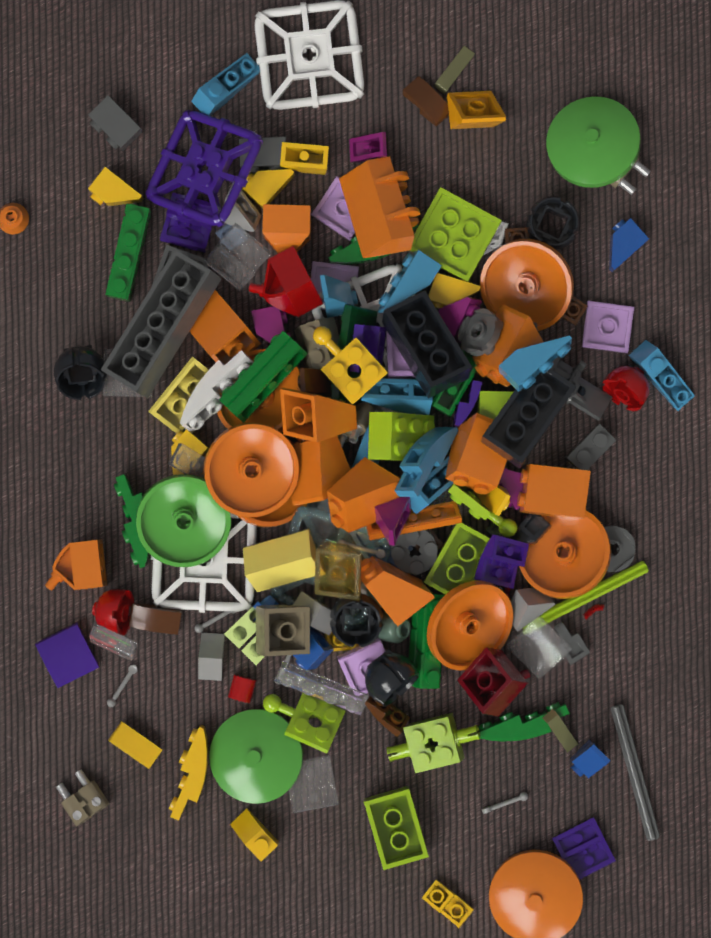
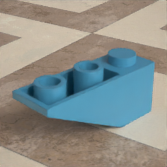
M248 53L244 54L201 86L191 102L201 113L211 116L260 73L259 65Z
M420 250L412 254L408 253L402 262L403 269L400 273L397 272L390 282L392 285L388 293L385 292L380 298L378 304L381 306L377 312L382 313L385 309L404 301L429 286L442 265Z
M566 336L517 349L499 365V373L518 392L523 388L528 389L535 383V377L540 372L546 373L554 365L553 361L558 356L562 358L571 350L572 338Z
M647 340L629 355L636 366L645 373L648 380L677 411L695 396L658 347Z

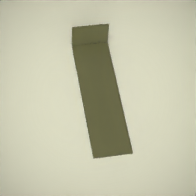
M463 46L436 81L434 87L445 95L475 53L466 46Z
M553 709L542 717L567 753L578 745L560 716Z

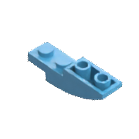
M436 427L425 433L414 443L400 464V468L404 473L394 490L399 497L419 496L433 466L442 465L458 432L457 427Z

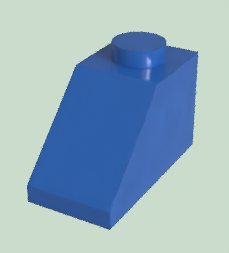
M631 218L627 222L622 219L612 228L615 232L611 235L609 270L611 272L649 240Z
M310 626V654L293 656L296 658V663L302 669L312 670L316 669L334 648L317 629Z
M590 740L569 759L573 763L571 768L580 777L584 774L588 778L611 761Z

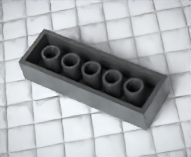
M174 250L101 370L148 399L222 278L212 270Z

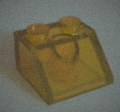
M325 542L317 547L315 555V594L360 600L362 553L348 544Z

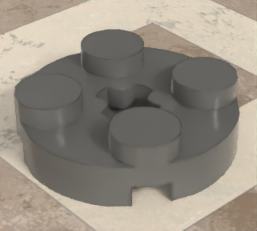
M478 309L474 311L476 314L472 317L467 316L464 319L458 332V341L462 344L460 347L472 356L491 354L495 349V344L503 328V322L496 314L487 309Z
M605 526L604 528L607 531L610 543L618 545L616 548L617 554L611 553L607 572L622 571L634 559L635 541L626 529L617 526Z
M428 530L401 534L395 546L391 547V556L395 565L400 570L414 575L429 570L434 565L438 555L436 539ZM416 544L419 545V552L421 554L411 556L408 547L410 545L413 547Z

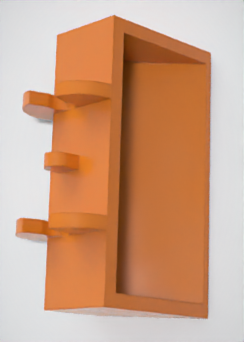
M390 156L367 160L339 178L363 258L412 249L415 236L412 228L419 221L418 218L411 217L419 216L420 211L417 207H405V204L410 203L411 200L408 195L402 196L401 194L408 187L407 182L402 181L408 180L409 176L407 172L394 171Z

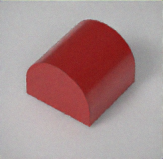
M234 674L228 697L237 701L251 703L257 680Z

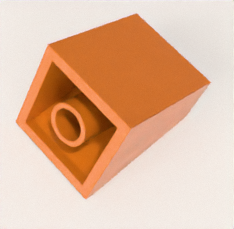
M214 290L189 331L215 362L220 360L223 364H227L241 350L244 353H248L261 344L216 290Z
M502 305L496 315L503 322V328L495 344L494 351L489 355L483 354L481 356H472L476 364L475 369L480 376H486L495 384L500 383L508 387L511 384L499 373V365L517 349L543 343V340L530 316Z
M280 389L283 435L320 442L357 429L355 405L292 389Z
M476 413L457 427L458 432L451 444L445 479L452 481L457 486L470 488L477 494L487 495L498 487L507 460L481 442L482 436L494 419Z
M335 436L320 442L297 438V441L292 443L299 463L298 481L291 495L293 506L324 501L328 498L327 490L351 470L339 438Z
M364 457L327 490L331 522L337 528H342L348 533L375 523V506L399 498L394 490L400 478Z
M534 464L526 465V468L522 469L520 482L523 483V490L519 492L517 506H520V512L569 520L585 518L591 471Z
M374 556L362 560L354 570L397 627L435 598L420 578L406 573Z

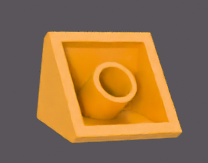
M492 91L453 92L447 94L450 129L495 127L506 121V115Z

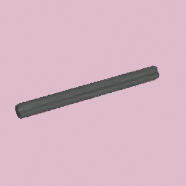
M623 704L614 705L611 707V713L645 836L648 841L656 840L660 837L626 711Z

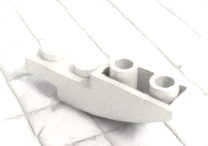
M242 350L227 364H223L218 360L193 390L183 411L180 424L191 433L200 429L204 422L210 416L217 413L222 405H224L219 401L224 389L232 386L238 380L240 372L248 369L253 364V360Z

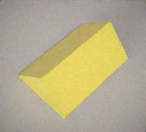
M192 356L148 412L176 434L180 430L183 431L184 427L180 424V420L193 390L209 369Z
M310 529L243 548L245 576L257 592L324 573Z

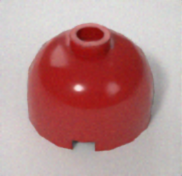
M620 366L613 369L602 382L605 383L602 387L603 391L612 396L611 400L618 406L620 401L628 405L625 409L629 411L640 410L650 393L648 379L645 373L638 367Z
M111 589L104 592L98 601L94 603L92 614L95 616V620L101 630L117 636L127 634L130 629L129 606L132 607V603H134L132 592L124 589Z

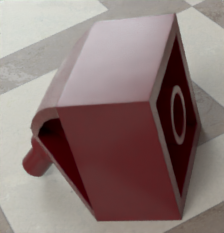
M486 647L457 681L482 714L499 716L528 684L526 679L530 677V673L527 669L519 672L502 650Z

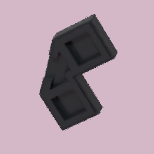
M502 513L500 514L503 519H508ZM529 514L517 527L515 535L505 538L528 544H536L551 528V525L540 515ZM492 522L486 528L490 535L502 536L499 532V526Z

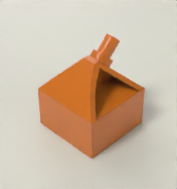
M263 204L262 233L264 239L277 253L292 246L298 252L311 240V206Z
M103 540L67 544L57 556L52 566L51 578L45 586L52 591L63 580L74 590L108 586Z

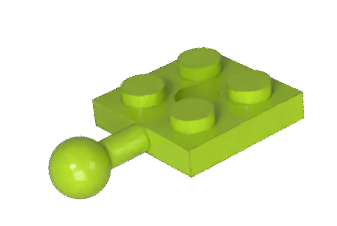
M454 483L450 486L448 492L451 495L449 497L457 504L461 505L464 503L469 507L468 512L478 520L481 517L484 520L488 518L499 526V532L504 537L515 535L517 524L514 520L503 519L501 516L494 514L481 503V500L474 495L470 488L457 486Z
M305 692L302 693L296 709L282 703L280 697L275 694H269L263 700V707L266 711L270 713L279 711L292 717L284 735L326 754L328 753L345 710ZM309 719H319L321 726L317 728L312 727Z

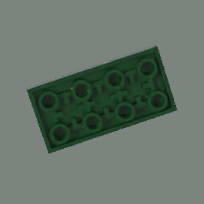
M345 305L341 315L342 326L338 337L339 348L343 350L353 341L355 324L376 326L378 312L357 306ZM350 366L347 369V373L351 378H357L361 374V372H351ZM332 383L331 399L348 401ZM360 398L355 403H361L365 401H362Z

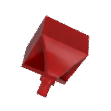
M294 246L268 259L264 283L261 285L251 283L249 286V292L259 294L260 297H264L266 302L297 317L323 304Z

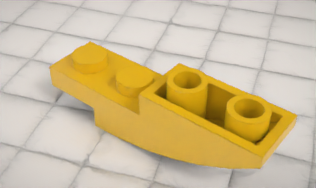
M200 725L198 730L193 729L188 740L192 742L189 751H183L179 763L183 764L180 770L189 775H183L178 786L182 791L178 798L174 796L169 810L172 811L170 817L178 821L188 799L197 803L203 789L208 765V740L206 729L203 725Z

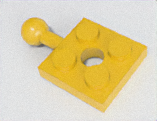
M325 326L317 327L313 332L314 341L319 345H325L335 356L320 370L353 405L388 372L357 338L341 350L331 339L332 333L329 328ZM352 364H356L361 368V374L357 378H351L347 373L348 367Z

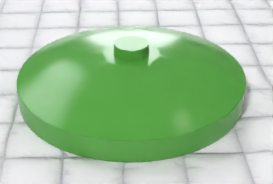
M586 97L564 107L553 119L546 140L548 156L556 172L572 184L590 188L609 185L626 175L636 162L641 145L638 124L632 113L619 102L605 97Z
M180 474L166 477L147 490L137 509L136 527L142 545L155 559L174 567H192L210 560L223 548L229 536L231 517L230 512L223 509L213 499L208 491L205 479L194 475Z
M252 709L231 716L219 727L210 746L209 759L216 782L228 795L245 803H266L281 797L295 784L303 765V747L300 741L284 735L289 724L285 718L266 710Z

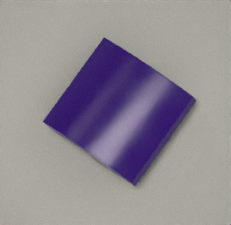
M174 192L171 196L172 201L180 204L186 198L185 195ZM200 199L195 200L193 209L213 216L210 202ZM167 209L160 241L205 253L213 225L205 224L190 217L178 216L177 212Z
M355 324L353 340L357 338L383 367L386 328ZM350 365L351 372H361V368L358 365Z
M473 380L470 383L467 403L459 402L456 406L453 427H459L472 411L481 390V381Z
M492 535L480 557L474 580L486 581L497 586L513 589L518 566L525 567L529 544Z
M78 623L35 643L57 688L99 668V663L92 653Z
M594 817L552 838L561 857L572 866L579 879L616 862Z

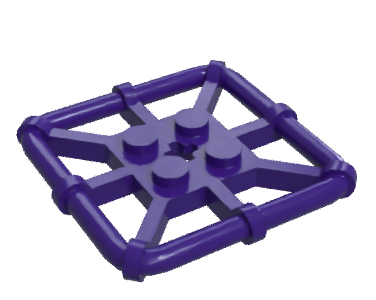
M187 110L183 112V116L179 119L166 148L161 151L162 157L145 192L146 198L156 205L177 212L178 216L190 217L208 225L223 226L242 188L247 185L248 181L246 179L263 144L261 135L231 124L229 120L224 118L217 119L198 111ZM195 120L217 128V132L210 145L201 142ZM186 125H188L192 145L185 158L175 154L174 151ZM227 132L248 139L247 142L229 151L220 149ZM249 152L238 176L228 174L227 172L232 161ZM170 160L181 163L182 167L177 177L158 187ZM206 164L208 170H204L201 174V168ZM226 180L234 183L221 210L217 193L223 181ZM181 186L190 188L184 202L181 204L161 197ZM199 192L208 195L213 216L192 208Z

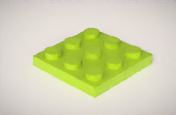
M440 187L414 234L412 249L409 251L413 253L420 250L442 265L441 268L469 282L502 220Z

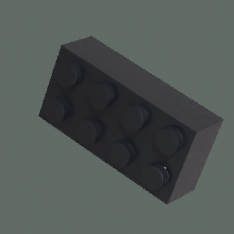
M426 291L384 310L382 323L428 399L469 379L472 366Z
M549 369L544 374L540 372L535 377V383L528 389L523 388L519 392L515 390L481 439L483 444L519 469L577 387L552 369Z

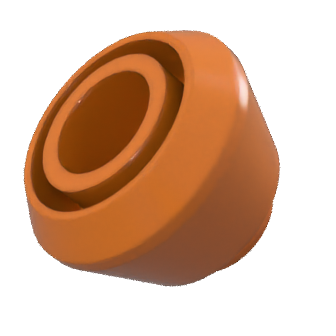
M8 203L0 209V228L5 233L15 235L26 229L29 223V214L22 205Z

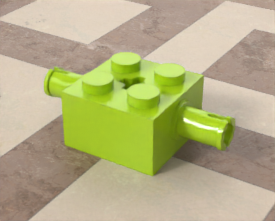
M453 713L407 724L403 727L406 743L387 747V754H391L388 756L390 762L410 757L415 773L461 762L465 758L461 744L480 740L481 736L480 732L475 733L479 730L477 725L457 730ZM430 741H437L438 745L435 747L434 745L430 744Z

